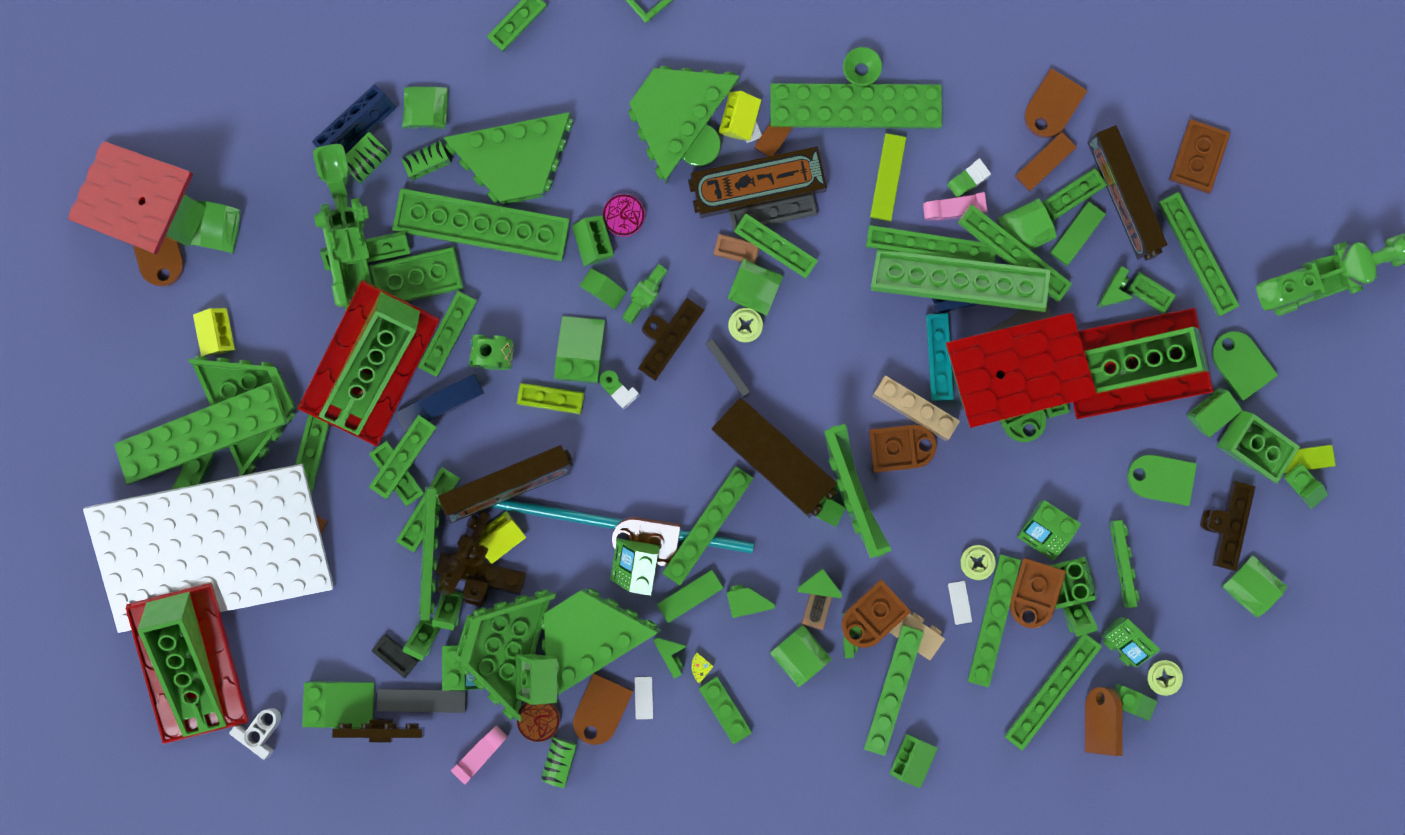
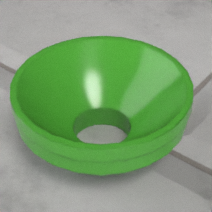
M858 47L851 50L843 61V73L846 79L856 86L863 87L873 84L879 78L882 71V62L879 55L867 47ZM863 64L867 67L868 72L863 76H859L855 72V67Z

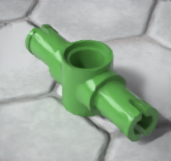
M657 264L648 279H644L643 282L640 281L636 285L630 296L632 297L630 300L631 304L622 316L624 321L632 325L642 309L650 308L659 294L658 285L668 272L667 269Z

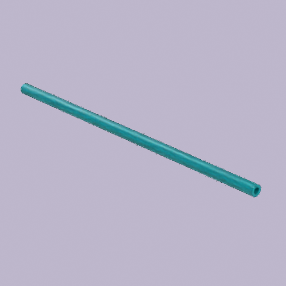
M507 500L491 507L615 529L617 524L622 521V519L514 500ZM680 530L678 541H684L690 531ZM714 536L708 546L753 553L754 543Z

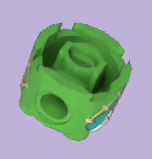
M473 335L470 342L469 366L478 368L480 365L483 369L512 370L513 339H507L505 336H493L492 339L486 338L485 335Z

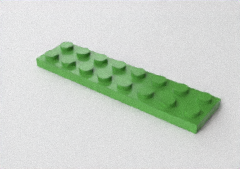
M771 83L770 127L941 129L942 87L941 85L871 84L861 87L854 84Z
M400 188L392 231H405L406 234L562 262L570 219Z
M877 249L871 291L1045 312L1051 270Z
M270 382L115 443L114 446L126 484L132 485L288 423L275 383Z

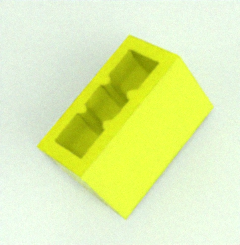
M743 91L729 92L718 133L731 138L750 141L761 99Z
M210 308L193 314L201 356L218 355L235 350L227 308Z
M506 511L484 528L477 544L488 548L485 557L492 564L523 541L526 536Z

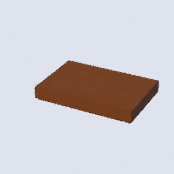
M1192 119L1188 120L1169 181L1210 194L1231 133Z

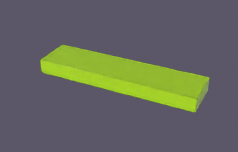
M885 133L870 218L889 222L892 220L906 137Z

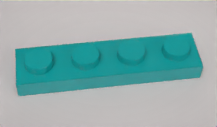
M948 313L927 314L926 332L931 401L954 400L952 367L946 347V342H950Z

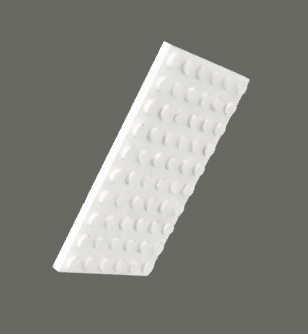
M303 464L87 506L83 509L118 633L131 630L125 609L126 604L208 583L213 585L220 612L329 591L334 588Z

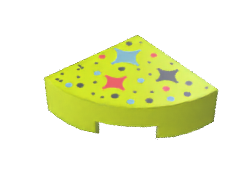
M696 652L692 660V673L697 682L700 683L713 668V665Z

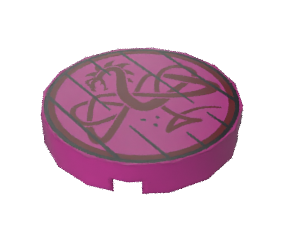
M618 194L606 202L603 209V220L606 228L612 234L619 237H630L642 228L645 221V210L642 203L636 197L629 194Z

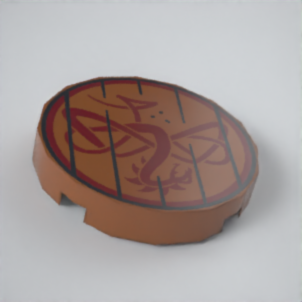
M525 702L519 709L518 714L521 716L520 722L517 720V727L520 734L527 740L544 742L551 739L558 731L560 713L553 703L531 705Z

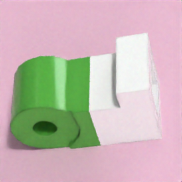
M979 158L970 167L952 179L947 186L956 198L961 197L985 181L991 173Z
M608 370L601 374L600 384L623 410L640 396L633 387L628 391L620 383L619 377L614 371Z

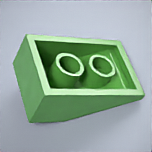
M562 316L554 373L556 381L599 384L605 320Z
M1241 411L1234 417L1216 446L1233 459L1274 483L1279 482L1300 446L1255 414Z
M304 682L302 727L333 728L339 727V723H352V727H361V723H369V720L374 719L375 682Z

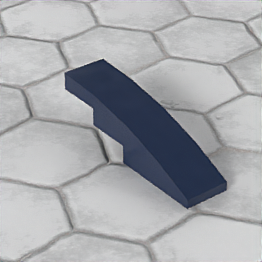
M473 374L409 405L395 414L405 433L418 415L430 422L485 393L476 374Z

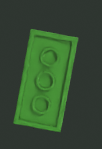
M454 247L370 265L374 286L406 302L464 289Z

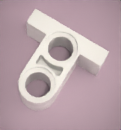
M275 708L263 710L257 715L248 729L237 725L233 727L229 734L265 760L274 752L265 742L279 725L281 714ZM266 713L273 716L272 724L265 722ZM253 731L259 733V742L252 740L251 734Z

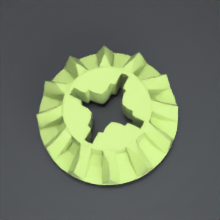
M742 308L735 311L728 323V329L732 337L739 342L749 343L757 339L763 328L760 315L750 308ZM739 318L745 322L753 320L749 325L751 333L746 329L738 331L742 326Z
M975 545L969 547L963 552L960 559L962 571L967 577L974 580L986 579L995 569V557L991 550L985 546ZM970 557L976 559L982 557L981 563L985 569L977 566L972 570L974 562Z
M1161 660L1153 663V666L1148 670L1147 681L1154 692L1168 696L1180 689L1183 675L1181 669L1175 663ZM1163 670L1166 675L1173 676L1166 680V687L1163 681L1156 679L1162 676Z

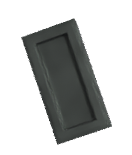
M384 634L371 650L404 679L419 662L417 658L402 652L403 647L387 634Z

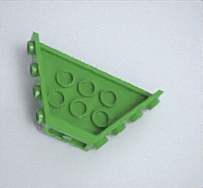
M660 66L659 69L654 68L639 88L629 102L630 110H628V114L632 122H637L640 128L637 130L640 140L642 142L646 141L649 147L645 150L650 161L655 160L657 168L654 169L659 180L664 179L665 184L669 181L668 178L734 85L739 83L740 76H737L736 73L723 72V74H715L712 70L693 72V69L690 68L672 70L671 67Z
M567 112L443 137L447 143L444 146L452 156L456 153L461 160L458 162L466 171L470 169L475 174L472 178L480 187L485 185L489 190L486 194L494 203L499 201L501 205L541 198L545 196L546 192H550L553 180L550 178L553 171L556 172L560 160L557 158L559 152H563L567 140L564 138L566 132L571 131L574 120L571 119V113Z
M195 356L194 359H188L189 363L193 365L210 406L272 382L275 383L287 423L289 424L294 419L296 406L279 369L273 367V363L260 362V365H251L252 362L247 360H238V363H230V359L216 358V361H208V357ZM283 426L229 446L239 468L240 476L254 473L257 468L255 464L260 458L263 459L270 450L268 446L271 442H276L283 433L281 430Z
M846 424L833 426L824 431L830 456L828 460L846 511L852 522L855 534L859 535L870 558L883 556L892 550L870 511L857 476Z
M584 588L544 613V617L541 618V628L545 630L542 650L546 652V655L557 658L559 663V673L557 674L559 694L659 633L661 630L657 628L658 625L651 620L646 619L644 621L638 618L639 614L631 609L624 610L618 607L619 603L613 599L607 598L605 600L599 596L600 593L592 588H588V590Z
M548 589L536 591L535 595L531 597L527 595L516 597L514 602L508 604L507 602L496 603L494 608L488 610L486 608L476 609L473 611V614L467 616L455 656V659L460 663L457 667L466 676L470 673L475 678L472 682L481 691L485 688L490 693L487 697L496 706L500 704L504 708L502 712L510 720L513 718L519 722L521 720L518 712L522 700L516 698V654H535L542 629L541 618L544 617V613L547 611L549 601L555 599L556 595L548 591Z

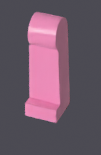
M985 192L923 203L924 219L926 221L961 218L970 205H974L982 213L986 214Z
M496 725L465 755L451 772L465 785L508 736Z

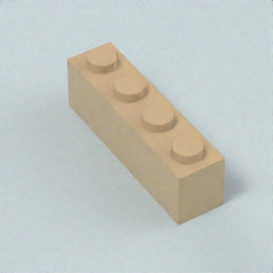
M886 375L882 378L872 397L908 419L927 428L931 433L944 441L950 439L960 422L955 417Z
M915 612L912 615L909 614L889 633L898 638L902 624L923 630L924 634L918 653L931 660L945 640L941 636L943 632L933 625L930 628L923 624L925 619Z

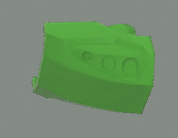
M405 87L402 128L418 129L425 127L428 129H446L448 88Z
M1039 198L997 218L1002 228L1030 251L1057 238L1050 216Z
M197 201L204 205L206 209L191 245L234 254L239 233L241 210L208 201Z
M743 259L727 299L767 316L783 276Z
M1251 555L1247 562L1221 587L1251 614L1259 617L1271 608L1284 594L1288 586L1272 574L1257 558Z
M1086 557L1050 565L1067 571L1056 609L1097 599L1094 581Z
M804 625L800 626L799 629L770 652L798 687L807 682L832 660Z

